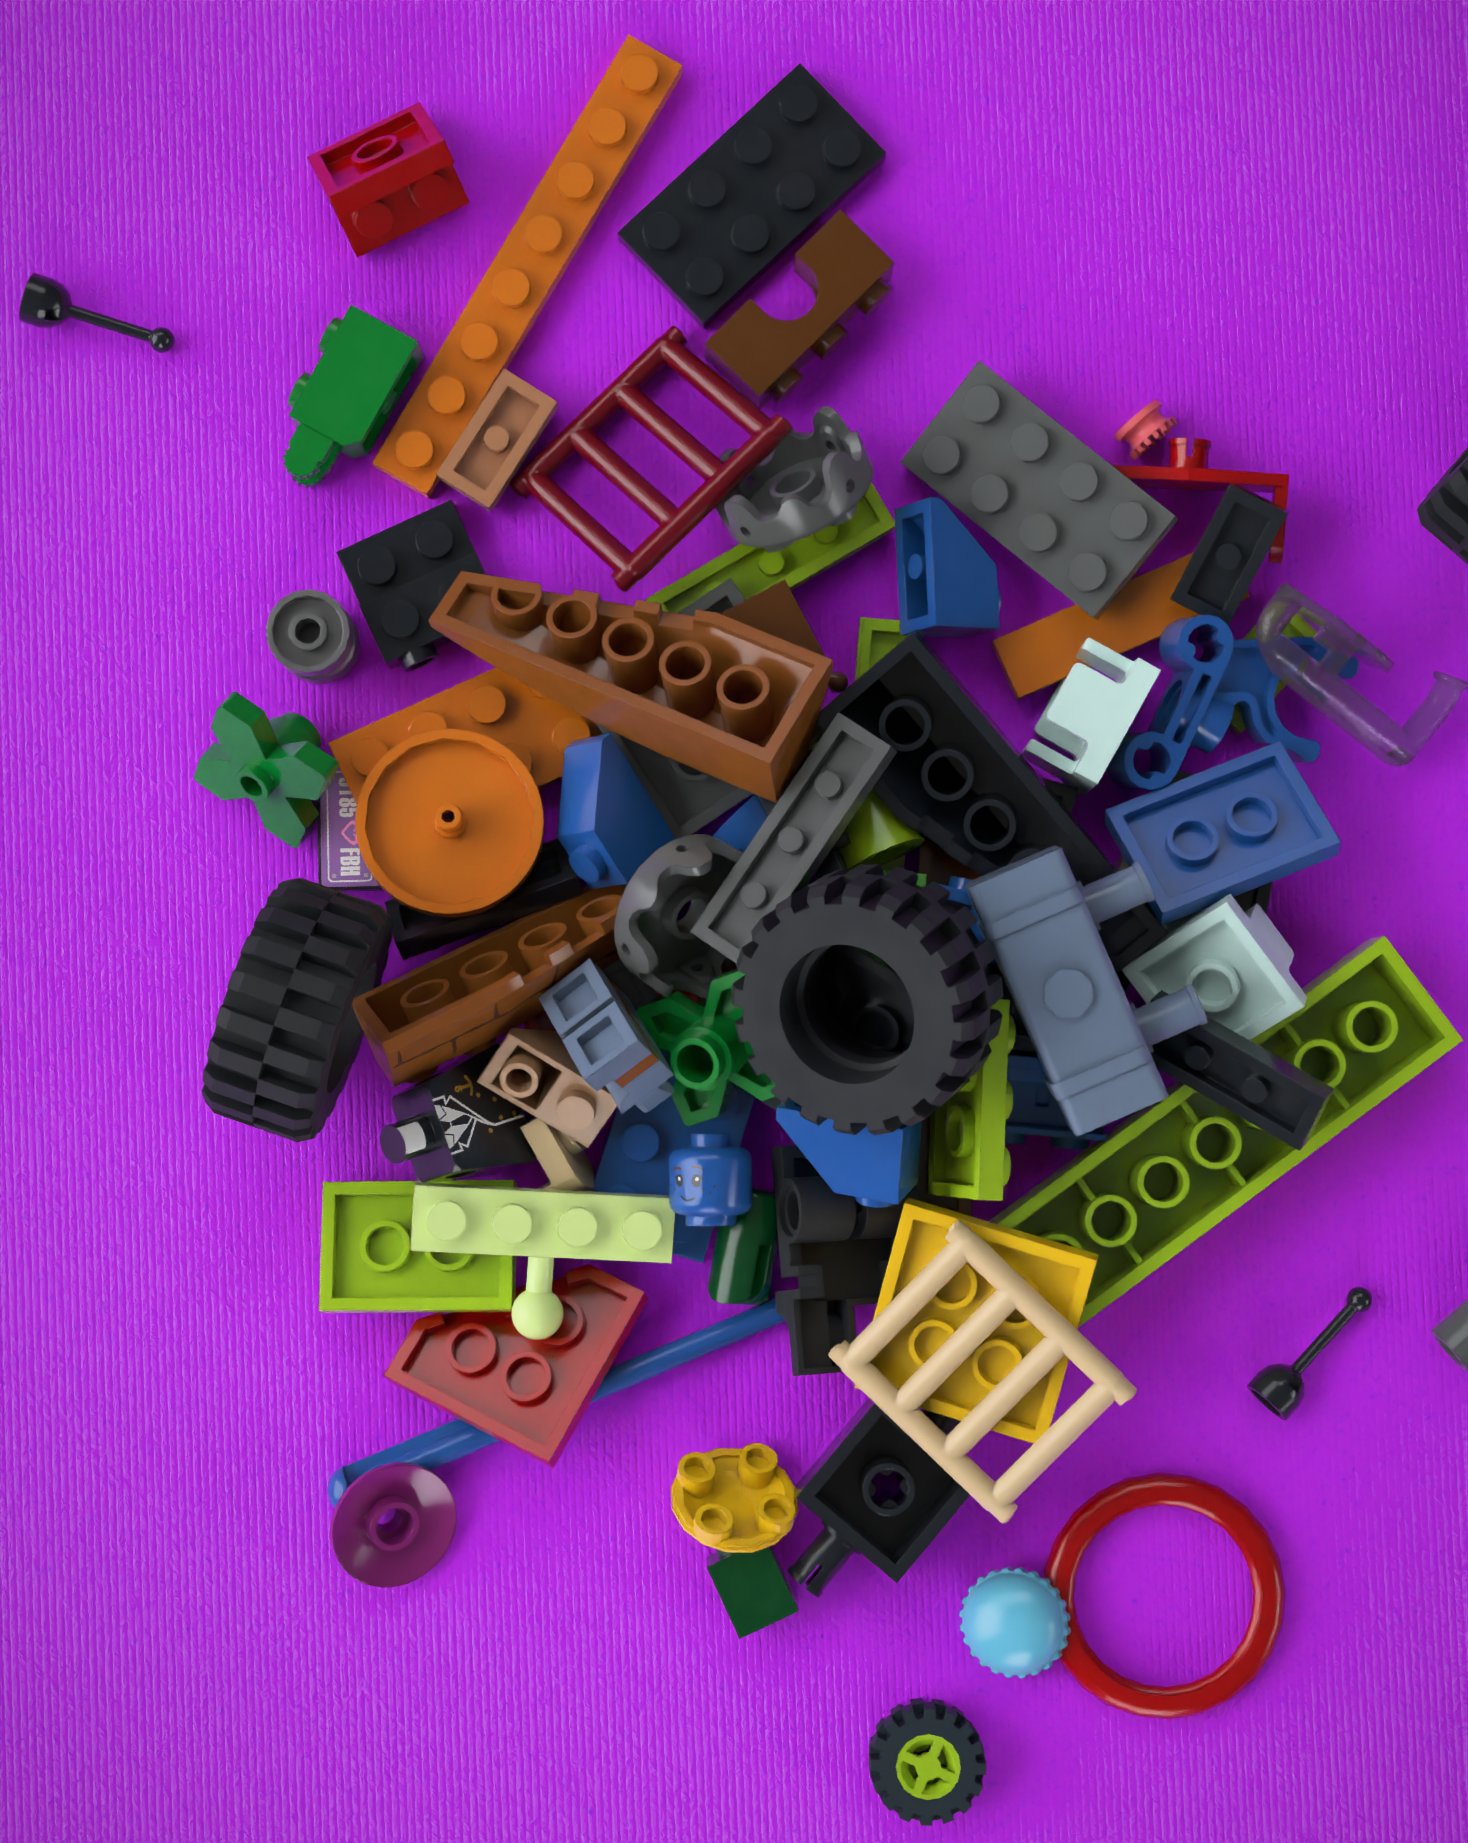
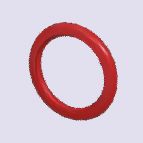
M1154 1473L1126 1478L1098 1491L1075 1510L1055 1538L1044 1568V1578L1050 1580V1585L1053 1588L1059 1589L1060 1598L1067 1603L1065 1610L1070 1614L1068 1626L1071 1628V1632L1066 1637L1068 1641L1067 1647L1061 1650L1062 1656L1059 1658L1061 1663L1081 1687L1106 1705L1139 1717L1174 1719L1198 1715L1229 1701L1250 1684L1260 1672L1273 1652L1283 1624L1285 1603L1283 1574L1280 1559L1266 1529L1246 1505L1221 1487L1192 1476ZM1157 1505L1189 1509L1205 1515L1222 1527L1240 1548L1249 1567L1253 1587L1251 1619L1243 1640L1232 1656L1209 1675L1191 1683L1169 1687L1141 1684L1121 1676L1104 1664L1087 1644L1077 1621L1074 1604L1076 1573L1084 1552L1096 1535L1120 1516L1136 1509Z

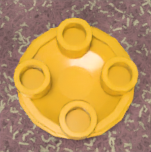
M751 1443L743 1449L716 1448L704 1453L691 1452L683 1456L679 1461L677 1474L670 1490L672 1511L683 1530L701 1544L728 1553H753L773 1546L791 1531L799 1508L795 1486L785 1470L777 1465L778 1457L775 1451L767 1445Z

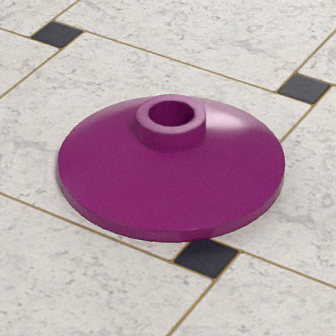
M406 1462L389 1463L376 1467L357 1478L339 1499L330 1527L333 1552L343 1569L361 1583L382 1588L408 1584L429 1572L448 1550L456 1528L455 1502L447 1485L428 1468ZM396 1509L392 1520L385 1524H378L380 1517L385 1512Z

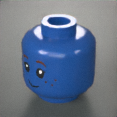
M691 1133V1146L679 1147L670 1154L669 1203L675 1213L686 1216L687 1226L737 1225V1215L746 1213L752 1207L751 1153L743 1147L730 1146V1133Z

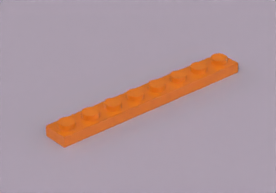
M628 34L372 462L376 469L428 499L431 497L440 482L436 476L437 471L502 370L508 368L683 75V65Z

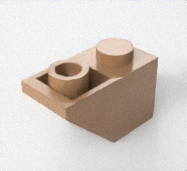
M511 1028L479 1075L477 1082L582 1145L589 1147L617 1107L607 1087L604 1086L599 1091H596L583 1079L557 1031Z

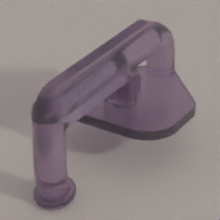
M1285 582L1263 608L1257 620L1256 637L1269 671L1378 759L1390 766H1403L1411 762L1451 713L1463 690H1468L1467 681L1435 671L1433 678L1436 681L1430 692L1404 726L1401 727L1337 676L1352 656L1358 661L1386 673L1394 666V663L1384 653L1348 624ZM1297 612L1318 630L1313 640L1328 651L1320 662L1316 661L1282 633Z

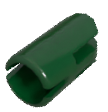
M753 1189L752 1207L746 1213L737 1215V1225L718 1226L717 1238L707 1290L711 1298L721 1304L761 1305L769 1299L779 1247L775 1193Z

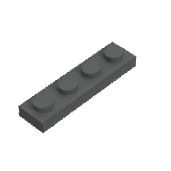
M838 712L690 932L737 963L741 948L753 941L751 930L759 920L776 909V904L808 885L897 751Z

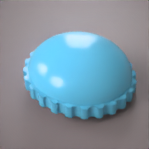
M1005 1567L1001 1571L997 1569L990 1571L988 1576L978 1578L977 1584L969 1587V1595L963 1598L962 1604L964 1608L959 1613V1616L962 1618L960 1630L964 1632L965 1638H963V1641L966 1645H969L971 1649L970 1654L973 1657H977L983 1667L988 1666L993 1673H1003L1007 1678L1017 1675L1018 1678H1024L1029 1674L1034 1676L1041 1673L1042 1669L1050 1668L1053 1665V1660L1055 1661L1062 1656L1061 1650L1067 1647L1068 1641L1066 1637L1071 1632V1628L1068 1626L1070 1614L1065 1610L1067 1603L1060 1598L1059 1589L1053 1588L1050 1585L1049 1579L1039 1577L1036 1571L1027 1572L1023 1567L1016 1568L1015 1570L1011 1567Z

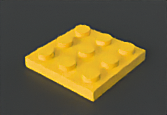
M908 1198L905 1201L873 1320L949 1243L944 1237L948 1234L951 1225L961 1220L1078 1330L1099 1257L1098 1254L912 1198ZM967 1262L870 1362L900 1389L996 1289ZM1015 1309L918 1408L962 1421L1045 1336L1024 1315ZM1064 1355L991 1431L1034 1444L1051 1427L1070 1359Z

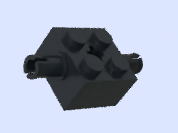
M868 1398L795 1486L796 1498L822 1519L821 1523L824 1525V1529L787 1571L802 1585L815 1567L819 1565L805 1582L807 1585L806 1590L819 1598L829 1582L849 1558L856 1553L859 1556L863 1554L898 1583L970 1494L882 1409ZM921 1410L946 1435L961 1422L931 1411ZM893 1471H897L896 1480L901 1490L895 1496L888 1491L882 1492L879 1497L875 1496L876 1486L872 1478L879 1472L888 1476Z

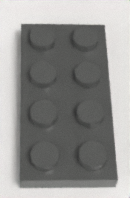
M980 361L977 362L900 461V463L1096 620L1100 618L1178 521L1174 514Z

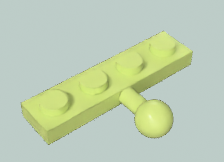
M415 1182L410 1248L411 1251L528 1256L526 1290L514 1301L511 1316L513 1324L520 1334L529 1339L541 1340L553 1335L559 1329L563 1320L561 1301L552 1292L554 1258L672 1263L675 1212L670 1207L669 1195Z

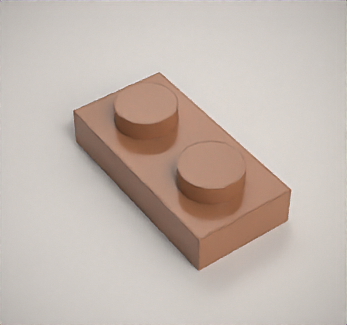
M503 369L437 471L436 476L438 480L489 512H492L559 408L558 402L508 370Z

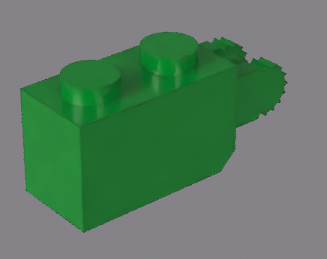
M350 305L343 319L335 317L329 323L319 344V351L323 352V355L312 374L304 372L298 378L288 399V405L292 407L289 417L297 429L288 443L290 448L285 450L286 454L282 457L285 460L283 465L287 468V473L293 477V481L298 482L300 487L302 485L305 486L306 489L310 486L315 488L317 484L321 485V481L326 479L324 475L330 472L340 453L352 459L370 454L424 358L417 340L353 305Z

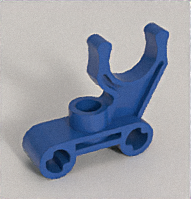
M1207 614L1177 619L1167 625L1161 634L1159 642L1160 656L1165 665L1174 671L1173 676L1147 731L1125 734L1106 768L1107 772L1114 782L1124 788L1152 790L1164 787L1177 774L1190 745L1205 753H1209L1219 744L1229 727L1236 703L1241 708L1243 723L1255 743L1268 746L1281 741L1294 762H1313L1320 754V745L1315 740L1297 737L1283 727L1275 710L1274 696L1277 684L1288 669L1300 662L1319 666L1335 680L1353 678L1358 672L1359 662L1353 656H1347L1332 649L1316 636L1233 640V634L1229 626L1219 617ZM1193 629L1199 632L1196 643L1204 648L1203 655L1198 661L1193 657L1196 647L1188 642L1189 635ZM1136 750L1149 751L1151 764L1148 771L1135 770L1133 758Z

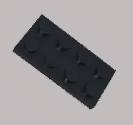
M799 63L617 232L618 240L692 318L705 329L885 161L886 152Z

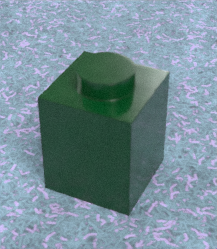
M773 1546L753 1553H728L715 1549L716 1553L707 1557V1570L739 1639L799 1611L797 1598Z

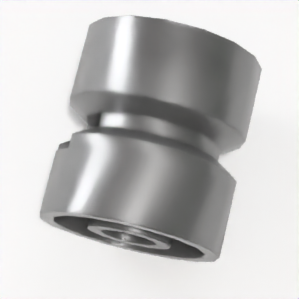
M311 589L294 591L280 599L269 613L266 625L268 646L275 658L302 681L317 685L335 682L347 675L357 662L361 647L359 630L339 602L328 594Z

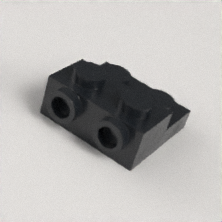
M452 500L336 552L385 663L391 670L402 665L404 671L409 672L435 661L439 657L436 649L453 641L433 629L428 621L461 571L486 575Z

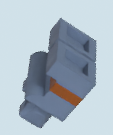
M590 958L538 997L557 1033L563 1039L562 1041L583 1079L596 1091L606 1086L621 1114L633 1105H636L643 1112H649L673 1094L675 1089L669 1078L674 1074L640 1016L637 1014L630 999Z

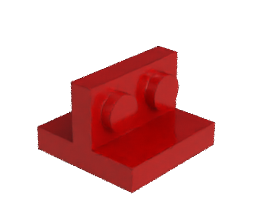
M420 102L307 157L357 257L470 203L453 167L455 162L446 142Z

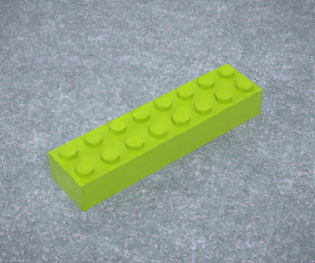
M1385 935L1367 939L1301 988L1307 996L1305 1006L1250 1039L1253 1043L1334 1088L1309 1141L1300 1151L1182 1082L1177 1081L1166 1089L1169 1097L1136 1111L1106 1134L1105 1141L1093 1143L1089 1146V1149L1082 1151L988 1221L1099 1255L1079 1327L1463 1041Z

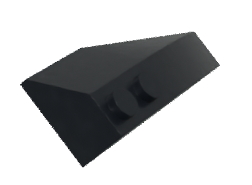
M916 629L820 711L817 724L824 732L839 712L897 751L873 787V790L898 819L914 830L917 829L945 849V852L964 866L967 865L981 876L1051 846L1062 847L1076 882L1081 881L1082 886L1119 872L1040 775ZM1145 903L1100 922L1101 930L1098 931L1116 974L1167 933V930L1163 925H1160L1158 919Z

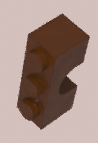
M840 209L795 253L794 272L809 285L815 295L816 302L812 309L798 319L783 321L767 315L750 298L705 342L706 359L757 408L761 409L770 399L777 404L781 403L801 383L804 376L799 370L815 355L821 360L827 358L844 341L848 332L843 327L860 310L868 316L885 301L893 290L888 282L892 277L894 262Z

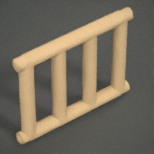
M958 1220L951 1225L948 1234L944 1237L949 1243L851 1344L844 1340L841 1344L835 1345L830 1350L828 1356L852 1382L986 1511H989L1004 1524L1012 1518L1015 1510L1018 1508L1014 1501L1114 1401L1120 1406L1135 1396L1137 1388L981 1237L972 1232L961 1220ZM968 1262L996 1291L898 1389L870 1361ZM1017 1309L1045 1337L946 1435L918 1407ZM1065 1355L1094 1384L994 1482L966 1454Z

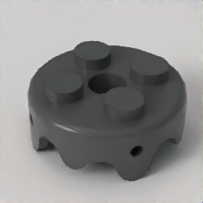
M823 406L813 416L814 432L799 433L792 430L781 441L780 445L716 506L724 525L735 541L745 546L764 548L767 552H776L828 526L842 524L856 514L858 510L857 503L865 495L872 482L874 466L858 431L851 432L841 416L833 408ZM729 448L724 451L720 460L725 462L737 449Z
M693 834L668 842L653 852L643 862L624 890L614 923L617 952L630 973L668 998L673 990L690 992L702 998L708 997L711 981L724 974L726 968L733 961L690 931L743 854L742 851L721 838L707 834ZM691 900V906L687 914L681 920H677L681 908Z

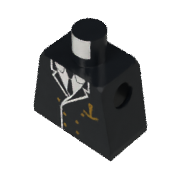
M499 1044L492 1045L480 1053L467 1055L437 1070L429 1078L417 1082L393 1096L391 1105L397 1122L385 1126L380 1133V1145L389 1161L398 1164L411 1160L417 1179L422 1183H434L495 1175L537 1160L535 1153L520 1127L527 1123L522 1108L477 1082L479 1075L500 1046Z

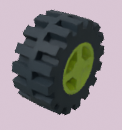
M921 1698L911 1699V1704L902 1707L898 1704L890 1709L891 1714L886 1719L882 1717L876 1725V1732L874 1737H871L869 1743L868 1765L870 1777L882 1803L889 1811L892 1809L896 1811L900 1819L909 1823L911 1819L919 1820L922 1826H932V1821L942 1819L943 1824L953 1821V1815L961 1810L964 1814L972 1806L971 1800L975 1795L979 1797L983 1788V1775H986L983 1745L971 1721L955 1706L951 1708L945 1705L944 1701L932 1698V1702H922ZM929 1745L931 1746L928 1752H923L920 1755L913 1753L914 1751L919 1753L922 1750H927Z

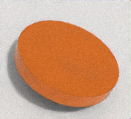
M439 729L420 733L402 741L389 750L376 763L367 776L359 794L355 815V830L360 853L368 870L380 887L392 898L404 906L423 914L437 917H463L495 907L510 897L525 882L534 868L541 851L544 836V814L541 797L532 775L511 750L498 741L477 732L461 729Z

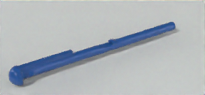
M775 1298L610 1367L590 1403L785 1322L783 1316L776 1313ZM456 1419L347 1466L340 1467L332 1474L328 1482L327 1494L329 1501L335 1508L346 1489L357 1478L376 1467L389 1463L406 1462L433 1470L495 1444L500 1440L460 1419Z

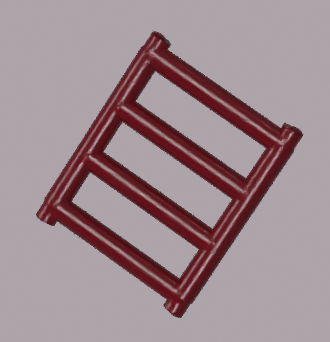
M671 326L661 337H658L536 455L510 483L511 489L524 499L532 495L613 569L614 572L611 574V577L616 586L623 592H627L639 580H642L764 461L793 429L790 422L779 414H775L770 419L684 346L687 343L686 338L681 330L675 326ZM666 365L671 367L751 436L725 462L721 461L640 391ZM621 408L705 480L679 507L672 503L596 435ZM576 452L659 525L633 552L624 546L550 478Z

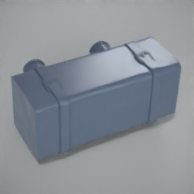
M1051 846L964 884L979 920L977 926L984 939L990 940L996 955L995 959L1044 1069L1045 1074H1043L1046 1085L1057 1100L1066 1123L1075 1136L1085 1134L1169 1097L1151 1055L1154 1052L1152 1045L1197 1025L1202 1026L1208 1023L1201 1002L1194 988L1189 984L1184 986V989L1139 1008H1135L1133 1003L1129 1004L1098 932L1101 930L1100 922L1143 903H1150L1155 900L1150 884L1139 862H1135L1128 868L1082 886L1081 881L1076 882L1062 847Z

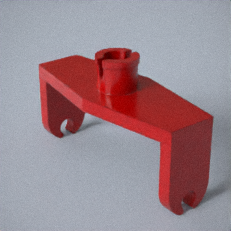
M1187 438L1170 439L1169 467L1112 465L1138 487L1226 491L1229 484L1233 482L1251 492L1272 493V502L1287 509L1289 474L1207 469L1211 441L1206 439L1194 438L1192 457H1188L1186 454ZM1286 518L1268 550V563L1282 562Z

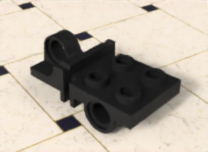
M797 1145L771 1148L781 1278L798 1277L799 1289L775 1292L776 1313L783 1316L789 1329L793 1376L842 1372L841 1368L829 1358L828 1354L835 1345L841 1344L844 1340L851 1344L856 1339L854 1305L878 1303L904 1203L908 1198L921 1201L918 1185L916 1184L898 1205L893 1204L883 1208L864 1206L859 1204L854 1196L834 1193Z

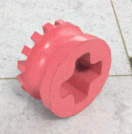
M1158 399L1153 400L1141 409L1114 435L1118 442L1126 441L1130 444L1131 452L1129 455L1133 460L1145 454L1150 449L1149 445L1151 447L1156 445L1153 438L1161 440L1178 423L1174 417L1166 418L1161 414L1160 408L1163 404Z

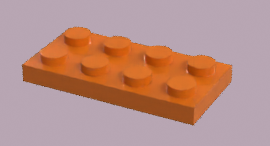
M495 667L337 738L328 744L339 763V768L357 804L362 786L376 763L394 746L420 733L439 729H461L488 736L507 747L522 761L532 775L538 790L562 780L565 748L571 742L603 735V733L594 721L546 697Z

